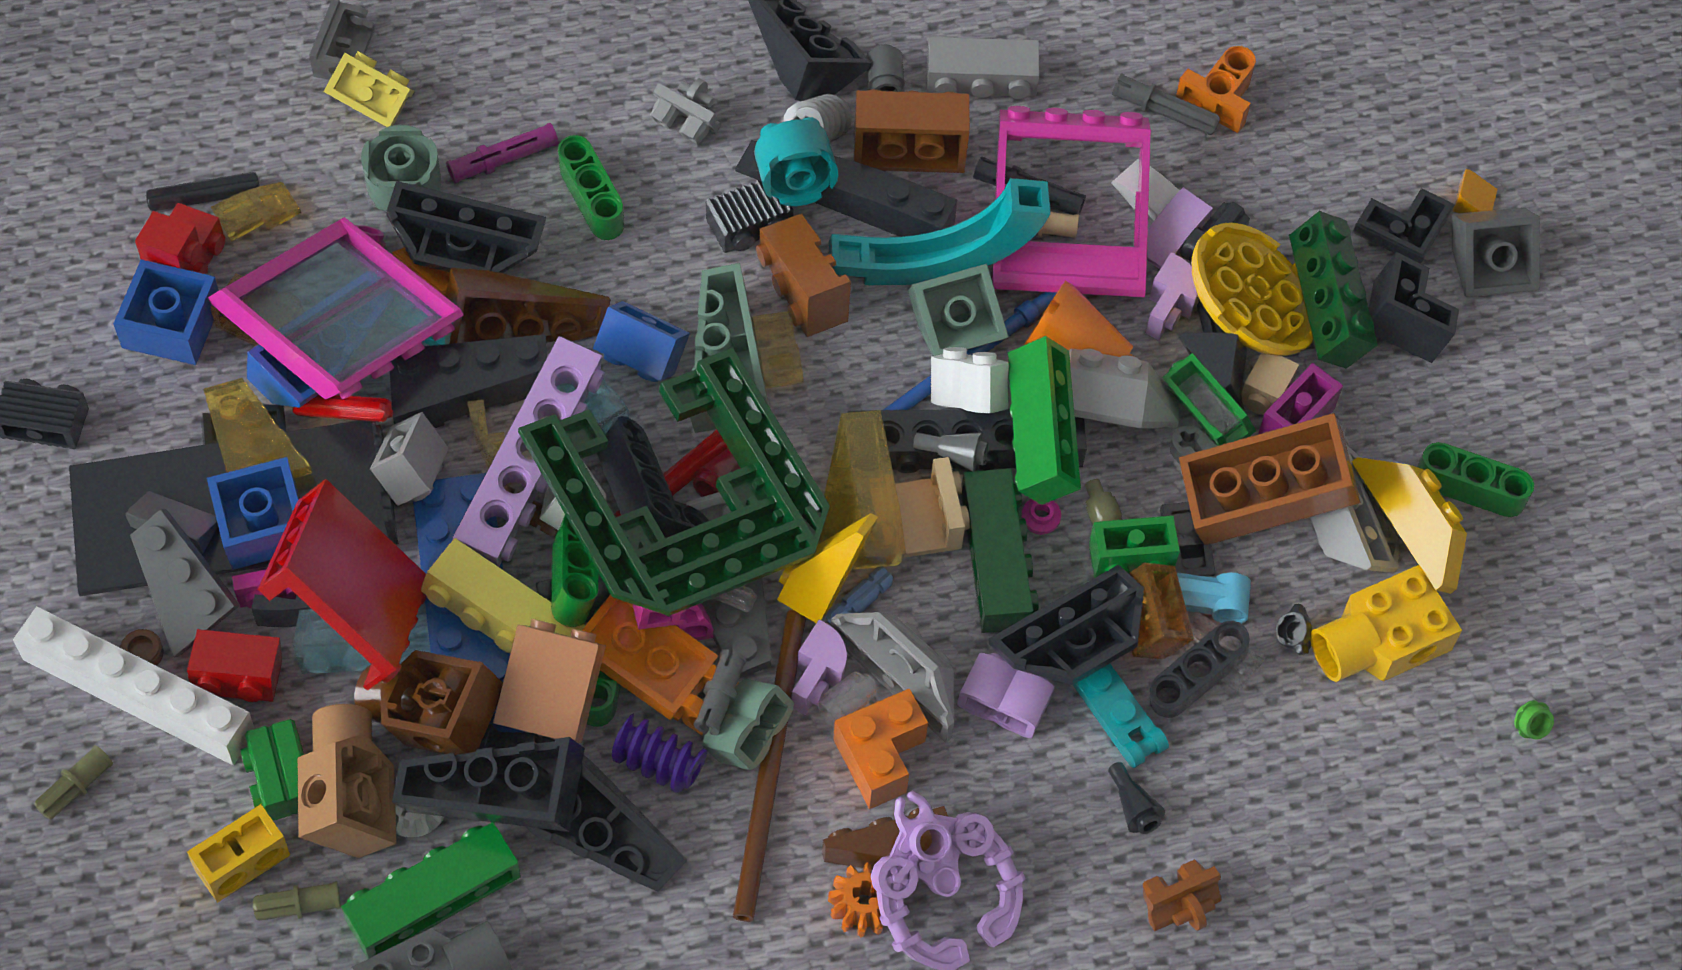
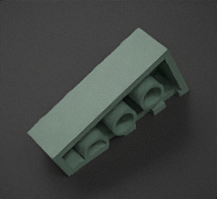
M740 263L702 270L698 307V331L695 337V363L692 371L696 369L699 360L733 348L769 406ZM707 412L690 417L695 433L717 429Z

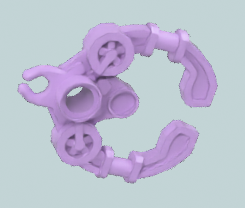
M912 790L908 792L907 798L919 806V814L915 818L909 819L904 815L905 799L902 797L896 799L894 816L900 830L890 855L882 857L874 865L871 873L872 885L877 891L878 906L881 914L879 919L882 925H888L895 940L892 943L895 951H903L911 959L930 968L956 970L970 961L967 945L962 939L944 937L929 945L921 940L922 937L919 931L910 932L903 919L904 916L909 914L908 907L904 905L903 899L909 897L915 891L918 879L922 880L935 894L948 897L954 895L961 885L958 859L961 853L973 857L984 854L986 865L992 866L996 864L1002 880L996 883L1000 891L999 906L984 914L977 925L978 934L988 946L995 947L1011 938L1017 927L1023 902L1022 882L1026 878L1022 871H1017L1011 855L1014 852L1011 846L1006 845L1003 839L994 831L993 825L985 816L970 812L958 814L955 818L934 814L928 801ZM929 830L932 836V843L929 849L923 852L920 847V838L925 831Z

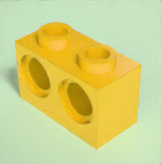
M261 804L187 851L194 870L217 903L290 856L283 834Z

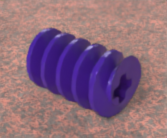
M634 713L631 714L615 738L612 748L613 761L620 764L627 759L626 765L628 769L636 771L641 767L642 776L648 779L656 774V783L661 786L671 781L670 788L674 793L678 794L685 788L688 789L697 779L706 760L708 750L703 748L694 757L691 755L693 742L687 741L679 749L677 748L679 735L673 733L665 742L662 740L664 727L658 726L652 734L647 733L649 720L644 718L636 727L633 725Z

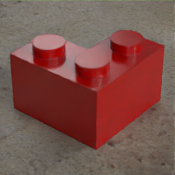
M177 203L170 216L153 211L137 236L135 243L141 260L207 275L208 265L214 255L218 256L222 252L226 237L223 234L219 217Z

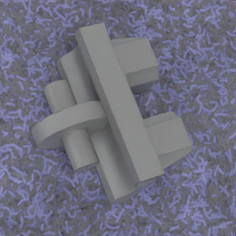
M700 78L696 79L692 85L683 81L679 84L678 91L686 95V97L658 83L653 91L658 100L650 114L652 120L670 129L678 114L686 117L687 119L679 133L696 145L700 144L709 130L716 134L722 125L715 120L716 114L700 105L703 104L710 108L714 102V98L706 94L708 83Z

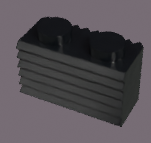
M757 180L748 186L743 185L740 189L736 188L734 191H729L727 194L723 193L720 197L715 196L713 199L709 198L706 201L707 223L724 253L734 249L736 251L749 249L754 245L755 241L760 240L761 228L794 216L792 206L782 205L779 199L773 196L770 199L766 195L762 180Z
M20 379L19 382L4 381L0 394V438L76 449L89 410L83 392L65 384L59 385L57 388L45 387L31 379Z

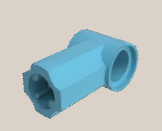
M1174 572L1170 589L1169 609L1211 614L1212 618L1219 623L1225 621L1245 623L1248 620L1251 580L1247 576L1238 573H1222L1216 578Z

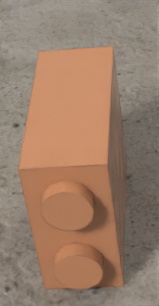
M536 619L531 620L530 626L518 625L493 723L554 739L571 737L577 743H582L606 645L595 643L596 634L572 629L571 635L567 636L555 633L556 624Z

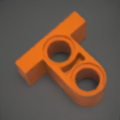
M1244 46L1228 48L1205 78L1187 68L1180 77L1176 97L1217 114L1220 117V124L1239 133L1246 123L1251 104L1241 98V96L1248 89L1256 63L1254 53Z

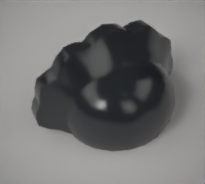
M1294 604L1292 609L1278 620L1276 636L1283 646L1294 649L1297 654L1305 655L1309 653L1312 624L1307 615L1306 608L1302 604Z

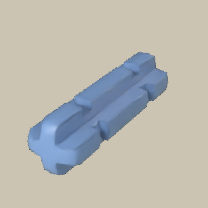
M882 566L875 568L869 574L868 579H863L842 598L841 604L836 603L827 612V621L831 624V619L836 614L862 613L878 598L877 595L879 593L883 594L892 586L894 578L891 573Z

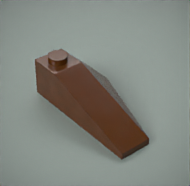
M451 268L445 297L458 306L464 315L452 322L455 330L445 335V344L544 334L546 343L556 342L559 336L569 341L597 336L611 300L608 296L489 270Z

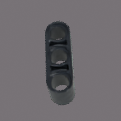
M1225 621L1219 624L1152 681L1150 686V704L1154 712L1165 718L1178 716L1240 665L1247 657L1250 638L1246 627L1236 621ZM1226 636H1233L1240 640L1242 646L1236 651H1227L1221 647L1219 642ZM1195 662H1203L1210 667L1211 671L1205 677H1195L1190 674L1188 668ZM1163 688L1175 689L1180 697L1173 703H1163L1157 697L1158 692Z

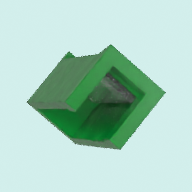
M1193 353L1187 358L1174 363L1168 373L1162 377L1173 395L1218 446L1248 438L1256 432L1248 415Z

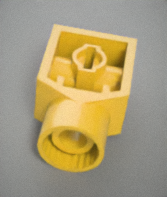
M1417 565L1351 594L1342 617L1313 629L1310 641L1317 662L1330 680L1338 682L1362 670H1366L1381 681H1386L1452 651L1462 629L1421 567Z

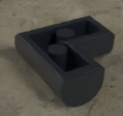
M1421 188L1407 213L1403 214L1371 198L1355 224L1353 233L1393 253H1400L1421 264L1453 211L1455 204Z

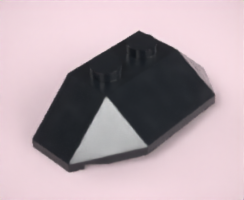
M400 181L395 183L386 216L413 263L450 272L451 268H463L504 273L537 252L546 222V217Z
M1118 564L989 638V645L1013 669L1074 685L1138 647L1144 587Z

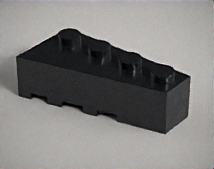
M545 334L424 346L425 349L406 360L401 355L391 361L394 368L389 371L394 425L423 412L431 425L437 428L444 426L446 421L467 415L469 418L481 414L483 409L499 404L506 406L525 400L548 357Z

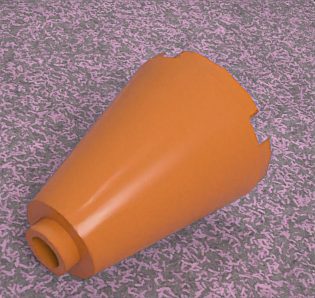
M1066 280L1024 344L1026 345L1047 336L1067 350L1071 348L1078 350L1094 349L1106 355L1117 357L1128 355L1135 357L1130 354L1133 345L1073 284Z

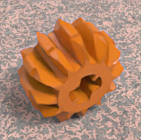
M868 862L864 864L861 873H858L856 868L850 865L846 869L847 878L839 875L834 878L833 886L835 890L828 893V902L834 905L831 908L830 915L833 919H843L841 929L844 932L850 930L853 925L858 926V936L862 938L866 934V927L870 926L872 931L879 935L882 933L883 925L879 919L881 914L878 906L877 891L872 885L871 865ZM860 895L870 896L869 904H860Z

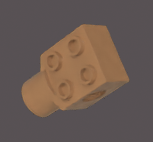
M335 704L318 709L312 715L313 751L298 757L299 838L356 858H361L395 845L396 812L395 804L392 803L395 789L394 764L373 743L372 713L365 707L353 704Z

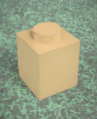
M1261 353L1244 384L1241 394L1243 404L1252 412L1263 415L1294 382L1299 364L1280 355L1274 356Z

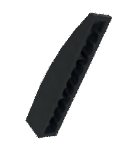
M751 140L735 171L761 181L754 154L757 141ZM834 156L838 168L837 182L832 189L829 185L821 192L822 198L814 202L896 236L905 237L931 233L954 226L958 200L891 173Z

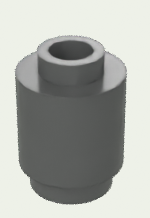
M888 44L876 46L866 55L871 62L870 68L867 70L869 90L902 92L905 86L902 52Z

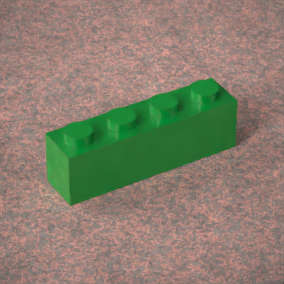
M1044 336L1008 352V380L1011 390L1010 413L1013 418L1014 430L1012 445L1015 451L1017 470L1015 482L1018 492L1041 505L1081 490L1069 350L1049 337Z
M491 822L484 827L477 825L467 830L461 836V840L452 845L434 848L424 856L423 861L410 868L402 867L393 871L386 877L385 882L373 889L364 888L355 892L341 908L347 924L369 959L434 927L521 878L519 863L495 823Z

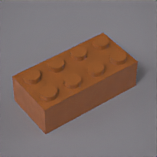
M1335 413L1179 457L1194 528L1204 545L1214 544L1361 503L1344 434Z

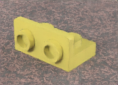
M357 51L354 57L344 53L323 92L386 127L393 126L408 97H412L415 92L407 87L410 80L391 69L387 75L374 68L377 61Z

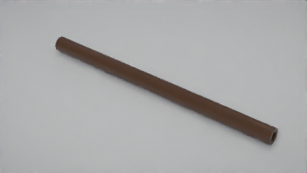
M788 610L786 613L774 685L779 686L791 700L798 668V651L802 645L806 617L795 610ZM788 722L780 732L772 737L770 748L759 765L733 911V918L739 921L752 922L754 920Z

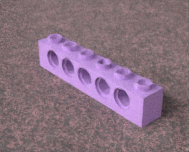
M560 336L557 338L453 539L456 538L498 567L502 560L507 562L511 560L519 542L514 537L520 525L525 528L529 525L536 510V505L532 504L538 491L544 494L549 486L535 461L527 459L522 455V452L528 449L520 437L518 429L545 416L556 414L557 418L562 420L586 411L588 405L584 402L589 392L597 393L605 375V372L600 370L602 355ZM568 383L573 385L576 390L564 393L558 390L557 386ZM509 483H519L524 487V490L513 494L506 491L504 486ZM498 516L505 519L507 523L503 527L494 528L489 526L486 521L491 517Z

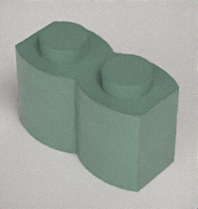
M746 678L735 688L737 697L735 702L728 706L720 727V733L718 735H711L710 731L712 728L709 727L708 733L704 736L702 746L718 762L752 770L765 758L770 748L772 737L780 732L788 722L793 711L794 702L779 686Z

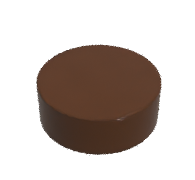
M138 629L130 632L125 636L120 645L121 649L156 666L163 658L164 649L160 638L156 633L147 629Z

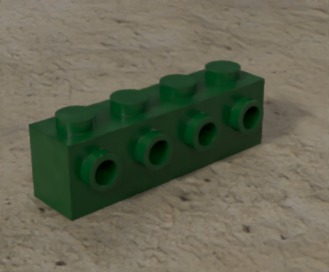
M1318 211L1289 234L1318 360L1347 369L1377 347L1378 343L1374 331V322L1371 318L1366 299V291L1363 287L1358 267V259L1355 255L1350 235V227L1346 220Z
M1011 468L964 472L961 495L963 506H967L970 518V529L967 530L981 633L1001 632L1039 610L1037 590H1030L1028 578L1033 577L1031 554H1024L1023 542H1027L1026 519L1019 518L1017 507L1022 506V493L1018 492L1016 483H1013Z

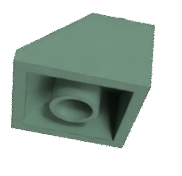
M987 264L916 283L908 290L919 330L932 356L943 354L944 348L960 347L969 350L1009 338Z

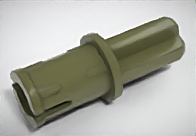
M94 745L72 768L61 771L62 777L36 799L34 803L36 808L46 818L53 819L79 794L82 796L87 794L86 788L113 765L112 760L101 748Z
M337 881L305 888H299L297 884L293 885V890L256 895L253 898L254 915L256 920L259 921L297 915L298 919L303 918L304 913L341 908Z

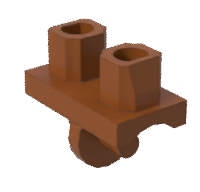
M1194 859L1181 865L1177 870L1179 882L1168 886L1163 877L1159 876L1144 881L1143 897L1148 907V921L1154 931L1172 923L1179 926L1188 921L1196 931L1207 927L1205 914L1215 910V904L1222 901L1218 886L1221 874L1215 866L1205 869Z

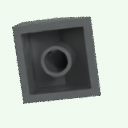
M1526 208L1452 214V251L1465 297L1540 290V216Z

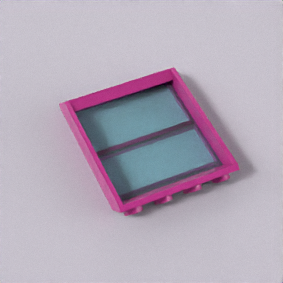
M345 217L208 297L210 303L324 399L337 394L342 399L349 397L363 388L360 380L368 375H371L374 380L394 368L391 363L392 360L400 355L406 360L425 349L422 341L430 336L436 341L455 330L452 322L464 315L458 306Z

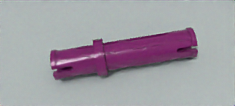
M547 123L545 126L488 147L484 144L476 147L475 152L446 161V167L451 180L456 184L461 180L483 172L486 175L495 172L496 167L524 158L546 148L557 146L559 141L553 125Z

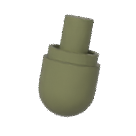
M1093 479L1085 483L1090 497L1085 502L1087 506L1086 511L1092 525L1094 522L1122 520V513L1115 496H1112L1111 492H1104L1100 480Z

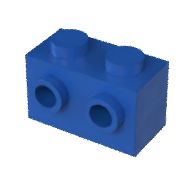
M621 301L607 308L593 349L604 354L603 358L606 361L619 366L627 365L638 370L637 374L641 378L651 382H658L675 374L690 333Z

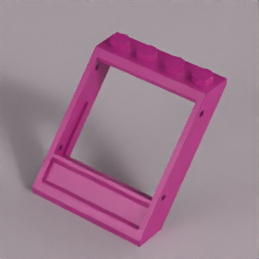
M1010 106L1008 110L1000 109L995 200L1007 185L1005 184L1007 140L1022 141V138L1126 143L1125 147L1140 148L1139 184L1135 195L1134 247L1028 241L1011 255L992 264V283L994 289L1058 292L1066 280L1073 284L1081 294L1145 297L1151 139L1149 118L1143 117L1142 114L1136 112H1123L1120 116H1109L1099 110H1085L1083 114L1068 113L1067 110L1062 108H1048L1045 112L1030 111V108L1025 106Z

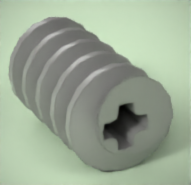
M832 94L797 102L788 108L783 117V122L802 120L807 117L816 118L820 126L826 131L830 142L846 134L852 121L851 110L846 101Z

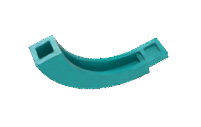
M1010 178L1000 196L979 214L957 225L931 233L887 238L831 234L828 242L829 254L836 260V266L832 268L837 275L864 277V285L870 286L913 285L980 265H992L1023 247L1044 226L1050 216L1048 182Z

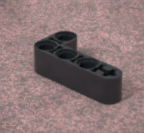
M619 416L605 433L608 439L607 449L598 452L597 455L621 515L647 506L665 538L708 522V518L698 509L674 500L646 432L633 419Z

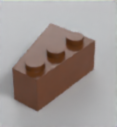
M799 214L761 228L760 245L756 246V252L762 266H769L773 273L772 283L779 297L785 296L789 303L787 310L795 327L800 325L807 338L848 322L851 281L847 275L838 277L832 268L836 266V260L831 254L823 255L819 248L822 245L821 239L805 217Z

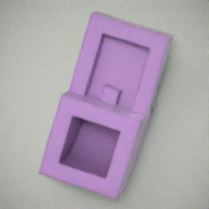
M1172 252L1156 275L1149 298L1157 304L1150 314L1145 334L1157 340H1160L1166 328L1171 331L1175 328L1181 315L1188 319L1191 318L1197 298L1191 265Z
M821 620L817 621L798 651V668L804 671L792 691V701L794 702L793 709L804 715L807 714L812 704L819 706L822 703L830 685L841 690L845 680L847 661L845 643L832 626Z

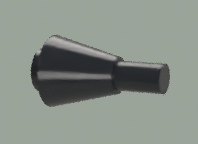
M1122 762L1112 764L1108 772L1119 789L1118 793L1128 830L1132 833L1140 832L1141 834H1148L1156 830L1161 825L1165 809L1137 782L1132 780Z

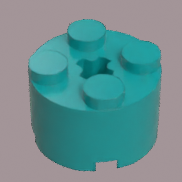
M807 117L802 120H789L779 124L770 123L760 130L761 137L756 143L754 154L764 191L770 199L773 196L779 199L780 204L785 206H803L822 198L821 192L829 185L831 189L834 187L838 179V168L828 135L816 118Z

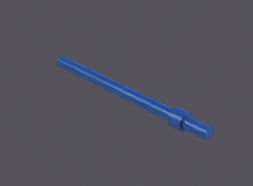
M1043 292L1034 300H1026L1016 307L1014 314L1004 321L1008 337L1021 327L1028 328L1039 320L1040 314L1046 310L1057 292ZM1004 340L969 349L967 354L973 355V353L989 352ZM931 375L883 410H910L931 394Z

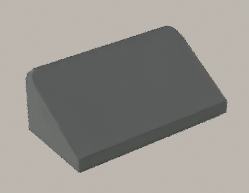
M148 491L127 511L126 517L130 526L138 529L160 509H167L201 554L206 550L218 528L215 515Z

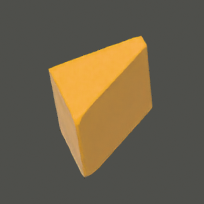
M1465 169L1453 212L1492 211L1498 189L1475 172Z

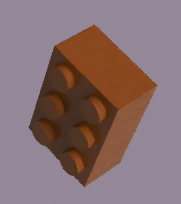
M877 89L856 91L853 161L882 171L965 173L970 133L969 94L955 92L926 93L913 90L893 92Z

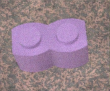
M979 653L960 691L957 705L977 717L994 721L1009 731L1032 739L1051 700L1055 686L1049 682L1048 678L1013 669L999 654Z

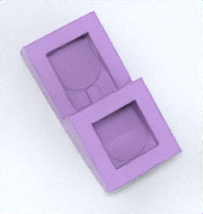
M1183 187L1148 228L1147 261L1161 269L1171 252L1180 256L1181 248L1187 237L1196 227H1201L1211 217L1213 208Z

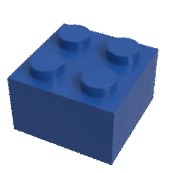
M140 260L113 323L121 347L196 365L218 313V309L208 299L209 296L219 291L215 276Z
M287 457L207 478L223 547L232 570L271 560L295 505L300 499Z

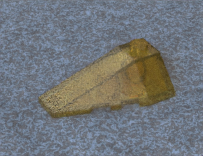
M881 410L841 413L824 491V497L830 507L818 544L870 513L878 516L851 570L879 566L900 565L906 555L901 511Z

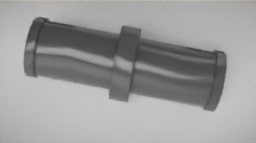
M728 649L723 650L712 681L706 682L704 687L706 696L698 717L694 722V727L705 734L708 733L709 727L712 728L710 731L711 735H718L720 733V727L728 706L736 700L737 691L735 688L742 669L747 662L746 657L739 652L733 651L732 658H730L731 651Z

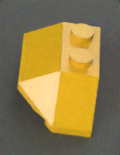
M1356 457L1351 463L1435 590L1449 594L1457 590L1467 532L1460 524L1463 520L1460 511L1451 501L1446 502L1438 491L1442 486L1437 477L1429 469L1423 470L1409 464Z

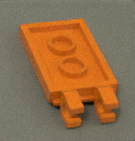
M610 595L582 629V631L596 634L595 643L606 645L600 671L670 721L672 718L677 721L682 718L686 726L703 735V732L694 727V722L703 704V700L698 697V694L704 689L706 682L712 681L717 668L714 663L718 655L676 625L638 630L633 604L613 598Z

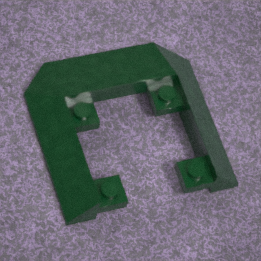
M733 348L698 361L695 370L663 381L660 384L659 392L677 422L707 412L741 468L718 477L715 485L730 509V513L668 538L664 537L647 506L615 518L582 461L585 457L606 450L608 445V439L590 409L559 420L556 414L518 429L520 437L613 598L671 616L814 557L830 505Z

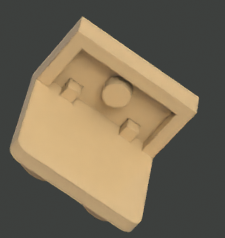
M949 457L933 459L930 479L876 486L871 489L870 501L873 514L878 516L875 524L882 556L885 559L892 560L962 549L964 531L970 529V518L967 506H960L958 495L962 494L961 478L958 471L952 472Z

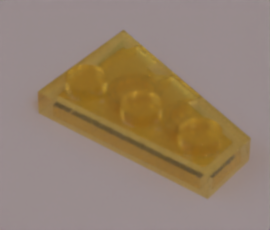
M243 378L203 389L227 472L287 457L294 478L313 473L308 461L296 450L290 438L283 429L281 430L269 415L268 410Z

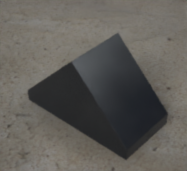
M1188 332L1182 334L1179 338L1188 354L1193 353L1237 403L1240 400L1247 357V348L1240 342L1238 334Z

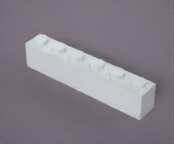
M37 606L13 638L24 661L233 766L241 755L240 749L247 746L245 733L248 730L255 729L248 711Z

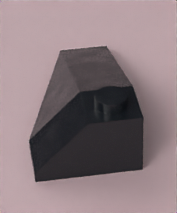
M748 0L779 79L795 100L804 101L826 94L835 95L870 68L871 62L853 41L847 37L839 40L830 33L832 27L824 20L817 21L808 17L805 14L806 7L797 0Z
M585 755L582 761L570 832L526 827L536 837L558 844L573 851L574 854L582 858L593 860L610 868L613 872L657 892L687 861L679 850Z

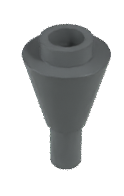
M916 433L913 447L937 452L938 455L944 458L949 457L950 461L976 471L978 464L985 465L989 442L983 441V433L942 435L941 437Z

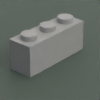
M929 37L927 50V93L955 92L974 95L980 98L989 96H1011L1015 99L1036 97L1039 81V40Z

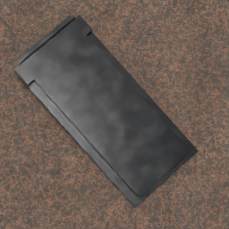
M359 420L70 465L69 474L79 596L148 586L130 536L137 529L130 526L126 517L129 508L148 491L216 516L207 478L284 457L288 458L299 498H302L327 479L394 544H399L393 499L370 470L384 441L381 425H377L376 421ZM219 527L202 554L217 575L268 567L271 561L268 560L232 570L223 547Z

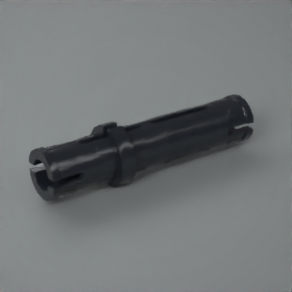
M981 156L976 165L973 179L996 186L997 163ZM1015 165L1012 168L1008 166L1005 168V184L1008 183L1010 178L1046 181L1022 172L1021 168ZM1048 182L1050 207L1067 214L1080 215L1086 195Z

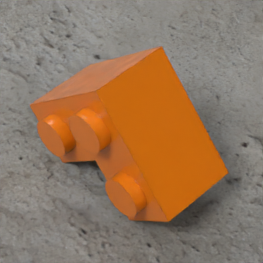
M910 688L835 720L833 740L869 809L907 793L909 772L899 753L926 741L928 721Z

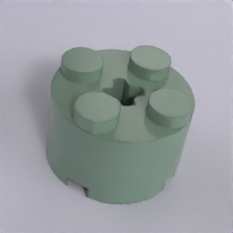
M408 125L389 126L380 130L379 136L371 142L369 139L365 143L361 153V162L367 192L376 208L387 211L396 181L440 191L442 181L437 147L431 138L429 140L426 136L422 135V131L418 128Z

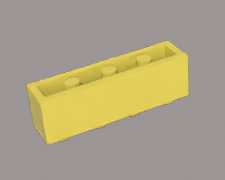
M456 538L452 540L427 571L421 588V592L426 594L433 604L438 607L447 608L459 616L467 627L481 631L493 639L496 645L507 653H511L517 626H530L532 619L556 624L555 633L567 636L571 635L572 629L582 631L586 626L582 624L577 627H568L559 623L552 615L550 601Z

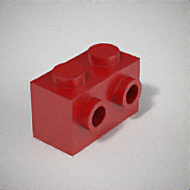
M197 629L187 667L188 680L190 683L216 696L239 698L248 702H273L282 666L280 638Z

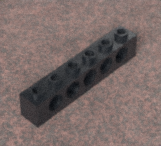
M964 409L848 411V470H858L860 473L873 474L879 470H898L901 473H914L919 469H932L933 459L944 457L938 455L937 452L914 448L913 444L916 433L938 437L942 435L983 433V441L989 442V450L985 465L978 464L977 471L997 470L998 468L1016 469L1013 445H1003L998 442L999 440H1008L1011 443L1013 441V418L1010 409L993 413H979ZM1075 417L1079 467H1083L1087 451L1084 418ZM884 441H889L894 443L895 445L884 446L880 443ZM950 461L952 472L958 469H967Z

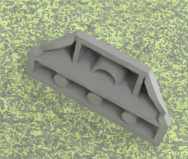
M1071 348L1069 350L1075 417L1136 428H1161L1164 426L1177 428L1179 422V401L1149 362L1141 361L1136 357L1128 355L1121 357L1106 355L1094 349L1078 350Z
M1344 435L1345 442H1346V446H1347V445L1349 444V441H1348V439L1346 438V436ZM1347 446L1351 462L1359 456ZM1351 463L1361 503L1310 517L1317 534L1318 543L1323 549L1325 556L1364 570L1393 573L1399 569L1400 543L1390 520Z
M881 612L836 614L831 619V626L842 637L846 651L893 695L910 688L928 721V727L947 743L952 738L954 727V675L952 664L948 657L942 651L930 648L923 641L920 632L908 622L904 624L893 614Z

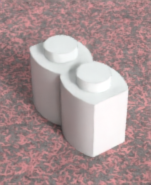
M944 348L943 354L931 356V403L979 413L1007 410L1009 363L996 359V353L977 352L973 353V355H968L966 348Z

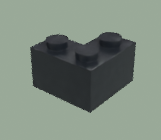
M1395 252L1373 283L1369 311L1374 322L1376 338L1389 342L1414 356L1433 363L1455 335L1459 309L1425 293L1429 267Z

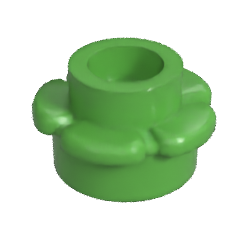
M1536 700L1522 705L1518 709L1514 720V726L1519 730L1520 736L1535 740L1547 736L1554 725V716L1550 712L1548 705L1544 702L1539 703Z

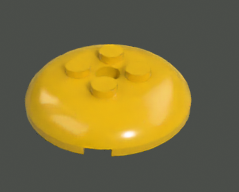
M1222 223L1211 227L1197 241L1191 262L1196 292L1211 318L1225 333L1238 334L1242 345L1254 351L1274 356H1288L1305 350L1313 341L1312 331L1296 264H1292L1277 250L1281 244L1267 234L1243 224Z

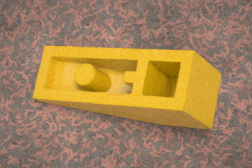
M872 513L868 514L818 544L814 557L785 568L778 581L784 586L777 600L815 623L818 620L822 621L835 603L878 516Z

